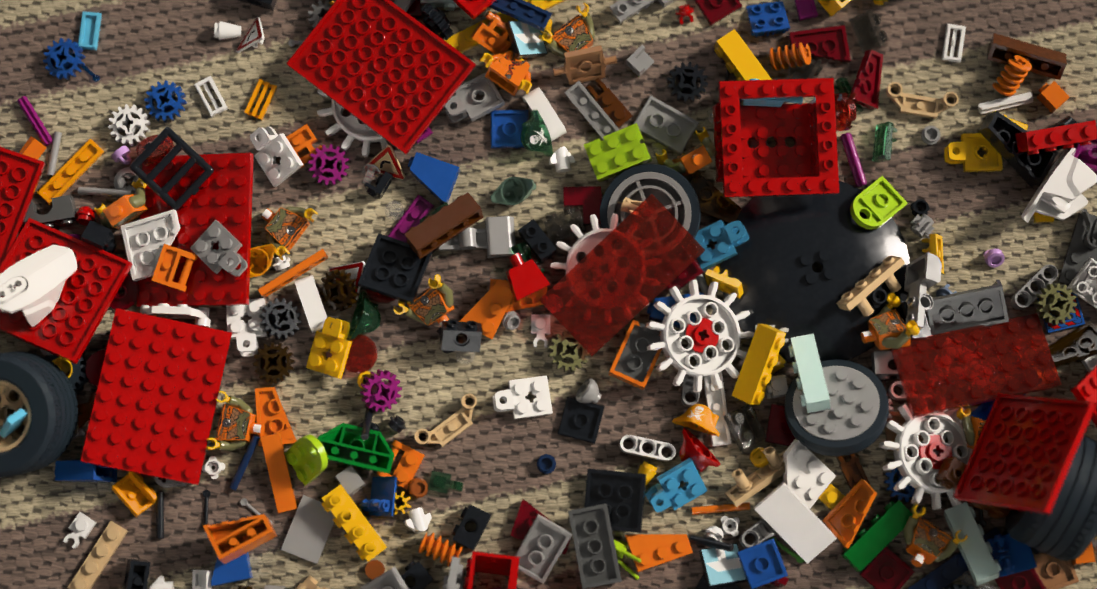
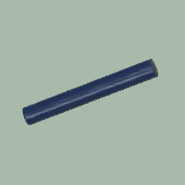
M253 434L229 488L237 490L259 442L260 437Z

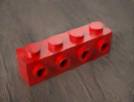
M1096 121L1016 133L1018 153L1027 151L1028 155L1040 153L1039 149L1044 148L1045 152L1057 150L1056 146L1061 145L1062 149L1072 148L1074 143H1079L1080 146L1089 145L1091 140L1097 139Z

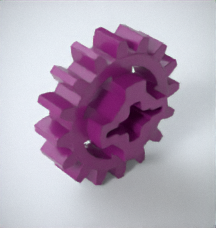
M332 144L329 145V148L322 145L321 151L318 148L315 149L316 155L310 154L313 160L308 161V164L312 165L308 171L314 172L312 178L318 177L317 183L323 180L326 186L329 181H331L332 185H335L336 179L339 182L342 181L341 175L347 176L344 169H349L350 167L345 165L349 158H343L346 152L340 153L339 146L333 149ZM326 152L334 153L335 156H334V157H330V156H327L325 153H326ZM317 158L321 161L318 169L316 168ZM334 159L336 160L333 162L331 166L333 169L325 168L324 170H322V168H324L326 164L325 160L327 162L333 161ZM341 161L340 172L337 169V162ZM330 173L333 177H324L322 174Z
M377 369V374L370 372L371 377H365L366 384H361L364 387V390L360 391V394L364 395L361 400L366 403V407L372 408L376 412L378 410L385 412V407L392 409L391 404H397L396 397H401L398 391L402 390V388L397 386L400 380L395 379L396 375L387 370Z

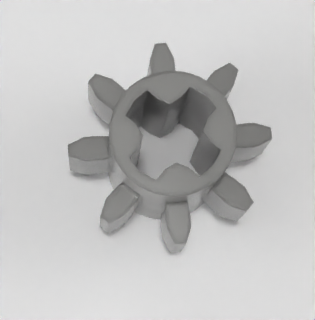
M917 214L910 222L913 225L911 227L912 232L919 237H923V235L928 237L935 229L932 226L934 221L926 214H922L921 217Z

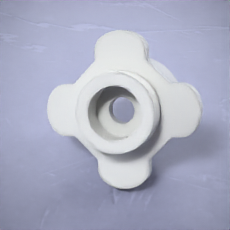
M282 255L284 260L276 257L272 266L275 267L276 271L285 269L290 266V258L285 257V255Z
M211 456L209 461L203 465L202 471L208 473L212 479H217L219 477L218 474L225 469V464L223 462L220 463L215 456Z
M723 516L721 518L723 535L731 534L732 536H737L739 534V518Z
M716 526L706 528L705 538L722 542L721 539L724 536L720 528Z

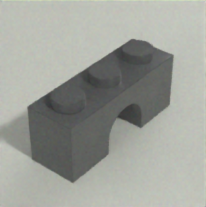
M71 195L51 198L52 209L45 215L38 214L37 205L31 202L20 230L23 229L29 218L54 228L55 224H61L62 226L72 225L73 221L77 219L74 198Z

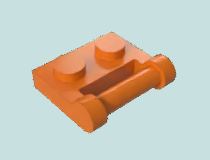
M164 244L151 281L185 292L187 288L185 285L193 262L197 260L198 256ZM183 256L187 259L180 279L176 283L173 282V278L180 258Z
M393 440L391 450L394 453V459L399 450L404 451V454L393 475L381 472L376 474L381 477H397L396 484L407 490L409 482L414 478L425 455L397 440Z

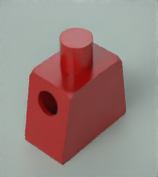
M520 253L509 257L514 268L508 270L506 275L515 302L550 285L533 259L524 262Z

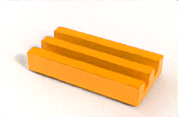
M259 79L244 113L262 121L277 86ZM264 85L253 112H250L261 86ZM268 88H271L260 114L257 115Z

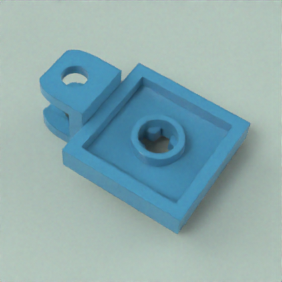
M719 220L698 230L691 246L702 270L705 271L737 255L735 247L745 243L749 239V235L741 221H733L724 225L723 221ZM710 241L717 242L713 250L710 247L708 248Z
M689 458L656 477L659 483L647 489L645 496L656 512L664 511L671 506L675 511L708 490L693 461ZM681 481L686 482L683 488H678Z

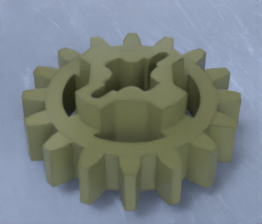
M1060 283L1046 284L1047 288H1041L1042 294H1036L1039 301L1034 302V304L1039 305V308L1035 310L1036 312H1041L1039 318H1045L1046 323L1052 322L1054 325H1058V323L1064 324L1065 319L1071 320L1070 313H1075L1076 311L1073 309V306H1077V303H1073L1076 296H1071L1073 290L1066 289L1067 285H1060Z
M564 330L562 336L558 333L555 335L556 339H551L550 342L553 346H549L548 350L552 351V353L548 357H553L554 359L551 364H558L557 370L563 367L564 372H567L568 368H570L571 372H574L575 367L581 369V363H587L584 357L590 356V353L586 352L590 346L584 345L586 338L581 340L580 333L575 336L573 330L569 334ZM557 345H558L559 348H560V352H559L558 355H557ZM575 347L571 353L563 356L567 349ZM579 348H580V350H581L580 358H579V356H578V349H579ZM562 360H567L572 364L565 363Z

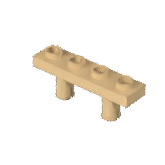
M892 255L886 257L879 267L872 269L865 279L858 281L851 291L841 296V299L837 302L839 308L851 311L857 305L863 316L871 315L874 310L866 299L871 292L883 282L886 283L890 292L895 293L901 289V285L894 276V273L905 264L902 257Z
M772 446L765 448L763 453L769 463L748 477L745 476L742 469H736L732 472L737 485L725 492V494L736 508L785 473L783 453L786 450L778 455Z

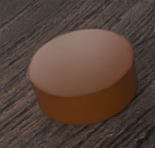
M414 478L408 484V492L416 498L424 497L428 492V483L424 479Z
M371 560L365 566V573L370 579H375L385 573V567L382 562Z

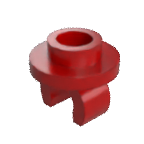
M689 5L678 7L675 14L679 15L678 21L680 24H683L685 16H688L689 21L693 22V16L690 13L694 12V8L689 7Z

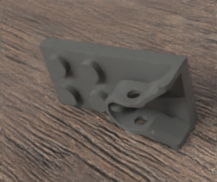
M1082 209L1078 214L1059 275L1058 283L1067 286L1090 257L1097 261V216L1089 214L1087 209Z
M996 280L992 286L933 297V308L927 311L932 337L1009 322L1003 286L1000 280Z
M607 503L568 511L582 588L587 589L622 582Z

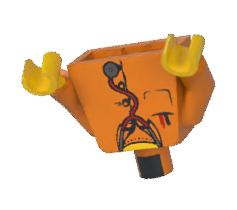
M507 51L504 54L490 55L489 53H484L479 61L486 64L485 67L488 68L485 77L513 96L520 89L525 91L526 94L529 93L532 84L531 73L528 71L530 64L526 62L527 58H516L512 51Z

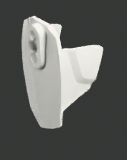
M1076 148L1065 149L1051 167L1048 175L1021 215L1025 222L1028 223L1035 212L1063 221L1088 204V200L1082 193L1097 183V175L1080 159L1074 157Z
M51 245L20 260L0 274V296L5 297H0V310L7 313L22 310L31 327H34L44 319L58 302L66 279L77 270V261L72 249Z

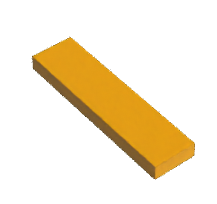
M89 139L37 194L52 206L51 198L61 197L104 151L92 139Z

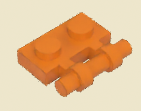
M488 11L485 14V18L490 20L488 25L480 22L470 37L493 54H504L511 46V42L507 40L508 33L505 22L501 20L498 14ZM496 25L503 30L501 34L494 31Z
M307 124L286 137L297 155L304 149H308L309 153L300 158L303 164L313 159L310 156L311 153L317 154L312 144L318 140ZM321 145L317 147L320 151L322 150Z

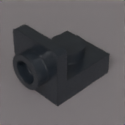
M385 171L384 175L378 177L375 183L376 187L366 182L364 185L365 189H367L366 193L374 198L377 196L382 198L391 184L393 176Z

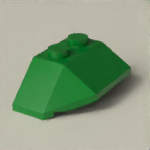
M342 423L318 436V440L325 448L329 461L390 474L394 453L381 432L370 429L369 438L363 440L361 439L362 427Z

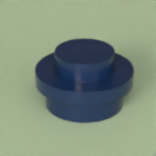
M544 454L538 458L537 468L541 473L549 474L555 470L556 461L553 456Z

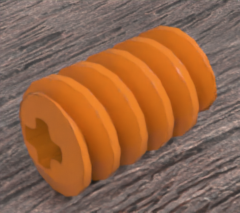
M799 42V48L792 44L791 50L785 45L784 51L778 46L777 52L770 48L772 68L780 71L782 68L788 69L789 66L795 68L796 65L799 67L803 66V64L810 65L811 52L809 45L806 44V47H804L802 42Z
M1015 55V59L1008 60L1010 65L1004 66L1006 71H1001L1000 75L1002 77H997L996 81L998 83L995 82L992 85L996 91L1007 97L1015 95L1016 90L1032 68L1031 63L1019 55Z
M426 532L418 553L422 554L426 550V557L433 553V560L440 557V563L443 564L447 560V566L450 567L452 557H459L463 546L456 549L455 542L448 546V539L441 543L442 536L435 540V533L428 537Z

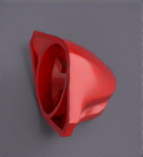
M684 428L682 430L683 444L679 453L681 461L683 462L690 458L696 469L700 472L704 471L708 466H720L721 463L709 449L687 428Z

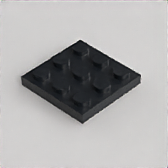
M378 233L359 279L358 286L413 305L433 252L420 259L408 243Z
M588 469L584 508L607 503L612 530L642 533L647 474Z

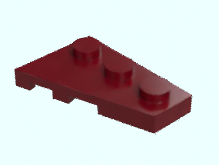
M845 25L789 32L790 47L792 44H795L796 48H799V42H802L804 47H806V44L809 45L811 56L847 63L851 62Z
M872 49L865 51L848 100L869 109H878L883 54Z
M522 499L510 536L523 541L538 514L546 519L548 518ZM571 538L561 554L566 555Z

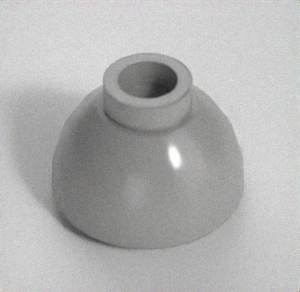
M592 378L587 379L580 386L576 393V400L584 404L593 402L596 404L600 400L602 394L599 393V387L595 380Z

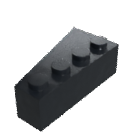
M998 111L987 114L978 130L1030 187L1042 183L1058 154L1056 150L1045 152V148L1039 149L1040 153L1028 155L1027 151L1018 153L1015 134L1027 131Z

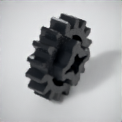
M428 3L420 9L421 14L424 16L422 21L436 35H441L443 39L448 40L454 34L450 28L451 22L442 10L440 11L437 7L433 8Z
M682 62L680 68L675 65V72L670 71L669 75L671 77L667 79V82L670 83L667 89L673 90L671 96L677 95L676 101L682 98L684 103L687 102V99L694 103L695 97L700 100V93L705 94L706 90L704 88L708 86V83L704 82L708 78L707 75H702L704 69L698 70V64L692 67L691 62L688 63V66H685ZM676 77H678L680 83H678L677 86L675 85ZM698 79L700 81L699 88H697V85L695 84ZM685 80H686V81H689V80H690V81H691V84H690V85H689L688 83H687V84H684V81H685Z
M275 298L273 303L269 301L266 304L267 307L264 306L261 309L264 313L259 315V318L263 319L259 325L265 326L263 332L269 331V338L275 335V340H278L281 336L283 340H286L288 336L292 337L294 332L299 330V327L296 325L302 323L301 320L297 319L301 316V313H296L298 307H292V301L287 304L285 303V298L280 302ZM283 314V316L281 317V318H282V319H281L282 322H280V323L278 324L279 318H280L279 316H281V315Z

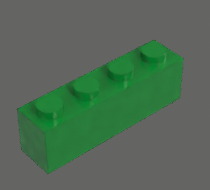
M900 500L890 501L883 508L885 512L881 516L877 514L870 521L872 525L867 530L863 528L856 535L858 539L851 543L849 549L842 548L844 553L841 556L857 572L863 570L904 529L909 517L913 515Z

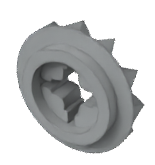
M130 167L121 169L114 178L115 189L133 190L135 194L136 189L133 186H125L127 183L124 177L129 180L133 178L135 182L139 177L130 170Z

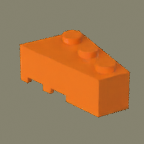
M265 514L240 518V520L224 521L219 524L203 525L219 560L224 565L277 537L270 520Z

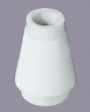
M222 21L215 23L214 38L222 40L241 37V26Z

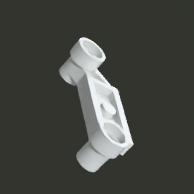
M159 303L158 306L152 307L149 305H141L140 313L168 319H194L195 325L210 328V309L207 307L194 309L187 304L170 306L166 303Z

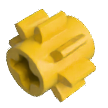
M402 491L401 495H397L395 492V500L402 498V501L405 503L404 506L399 508L395 504V515L398 514V511H402L405 515L404 509L406 507L411 508L407 504L411 497L404 498V491Z

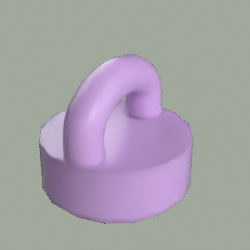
M127 146L118 148L111 155L115 163L119 161L125 165L131 163V158L128 155L130 150Z
M1000 249L987 250L983 254L986 264L991 268L1002 265L1005 260V256Z

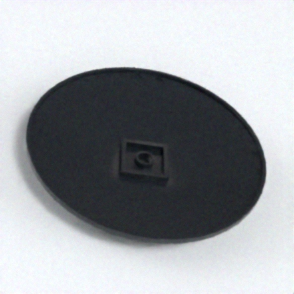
M839 181L838 194L754 197L740 211L736 220L741 221L742 225L745 226L749 239L735 247L737 255L720 263V274L728 270V277L737 278L742 282L743 295L740 299L735 298L729 306L735 315L741 311L749 310L750 312L749 316L738 321L739 327L743 332L750 331L754 333L755 325L758 324L775 325V328L778 330L784 327L788 328L789 331L785 332V339L788 338L789 341L780 348L779 355L790 362L795 361L794 357L789 355L788 346L791 345V338L814 333L821 362L826 360H849L865 353L876 345L874 341L864 344L861 332L869 330V320L874 318L884 305H888L889 302L886 301L880 304L879 308H874L870 299H867L874 310L867 317L862 315L857 305L851 311L840 309L837 302L844 293L851 291L858 281L865 279L872 269L879 267L886 257L892 255L902 257L905 264L894 273V276L901 285V289L894 294L899 297L901 303L906 302L908 292L904 291L906 267L910 260L907 246L897 224L891 218L877 229L870 230L859 226L851 216L850 206L862 190ZM860 212V216L863 219H867L866 214ZM814 263L822 265L820 273L813 271L812 265ZM885 282L880 285L887 295L892 293ZM723 292V296L726 298L729 294Z

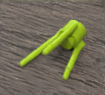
M614 539L618 564L638 580L639 576L619 558L622 559L625 555L639 563L642 560L627 552L626 547H628V544L621 539L618 542Z

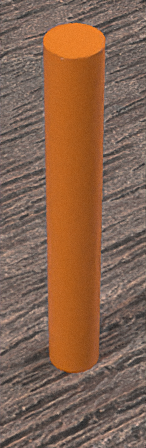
M750 502L743 503L737 508L734 504L691 507L692 515L750 510Z

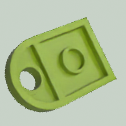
M881 176L855 197L851 203L850 212L852 218L859 226L873 230L881 227L908 203ZM860 212L865 213L867 219H863L860 216Z
M307 434L299 438L285 452L288 463L292 465L298 479L302 481L304 486L310 484L327 468L328 457L325 448L313 435Z

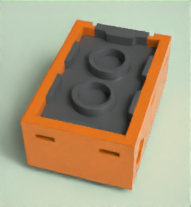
M633 319L608 375L644 390L662 350L660 348L655 351H648L647 346L652 343L661 342L660 331L651 330L645 324H639L638 321Z

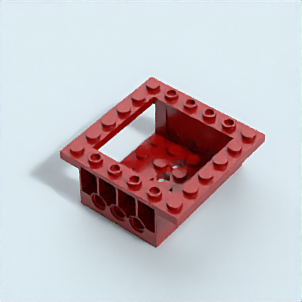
M834 78L718 82L719 102L713 106L714 146L716 148L715 169L716 182H723L724 198L839 193ZM814 97L809 103L782 104L781 107L740 105V99ZM772 137L775 139L776 145L774 148L767 145V138ZM787 137L794 139L795 144L793 147H788L785 144ZM749 138L756 139V148L748 146Z

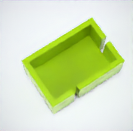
M637 123L603 136L604 141H601L599 138L584 144L599 182L617 176L632 167L644 165L652 161L647 146L643 143L645 141Z

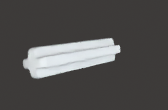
M1031 92L979 103L978 111L980 114H986L1030 104L1033 102V95Z

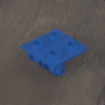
M783 1L746 6L752 28L750 29L751 36L756 38L764 36L765 32L766 36H769V32L774 35V31L775 34H785L786 31H789L790 25Z
M372 477L370 499L362 500L360 508L363 511H369V516H393L397 477Z
M998 534L994 538L987 539L993 551L991 553L993 560L996 559L1001 568L999 577L1037 568L1030 546L1014 540L1009 534L1003 536Z

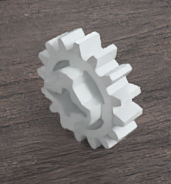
M125 104V109L119 106L118 113L112 112L115 117L109 118L112 125H109L108 128L113 130L110 133L111 136L116 137L115 140L118 143L122 140L124 146H126L127 142L133 146L134 141L140 144L141 137L147 138L144 133L150 132V129L146 127L151 125L150 121L146 120L148 115L146 113L143 114L142 108L137 110L136 105L130 108L128 104ZM132 114H135V115L139 116L140 119H138V118H135V119H134L133 116H132ZM130 120L132 124L128 129L126 126L129 124L128 122ZM118 131H124L126 136L121 135Z

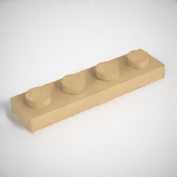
M110 521L71 581L68 589H91L128 530Z

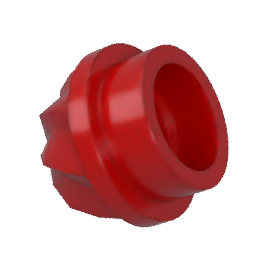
M88 206L81 207L76 212V221L81 225L87 226L90 220H95L94 211Z

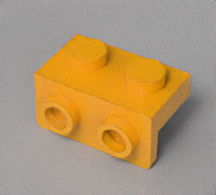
M128 472L124 478L111 487L113 492L136 518L155 504L157 500L156 492L152 487H148L145 484L142 475L139 473Z

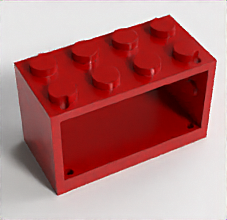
M473 551L472 558L467 560L464 589H473L475 572L509 576L508 589H516L520 557Z

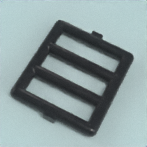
M170 127L164 128L151 143L148 142L143 147L145 150L130 165V170L176 211L192 195H196L200 191L199 187L214 172V169ZM169 137L176 145L147 175L139 166ZM183 150L190 158L161 188L153 180ZM197 163L204 172L175 201L167 193Z

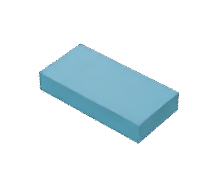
M82 11L78 47L87 50H97L102 18L101 13Z
M23 408L9 416L0 430V435L3 439L17 430L27 415Z

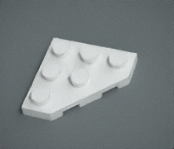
M173 209L121 225L127 258L133 264L130 269L133 281L152 277L163 245L171 246L180 231L176 210Z
M797 439L783 453V462H785L784 483L810 509L836 475Z

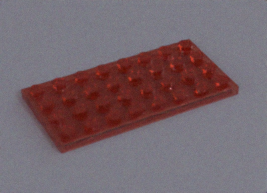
M651 194L539 301L593 356L694 262L705 249L663 204Z
M1037 313L1012 318L1006 323L991 326L979 325L910 340V346L891 349L912 418L995 401L998 393L1023 395L1061 386V381Z

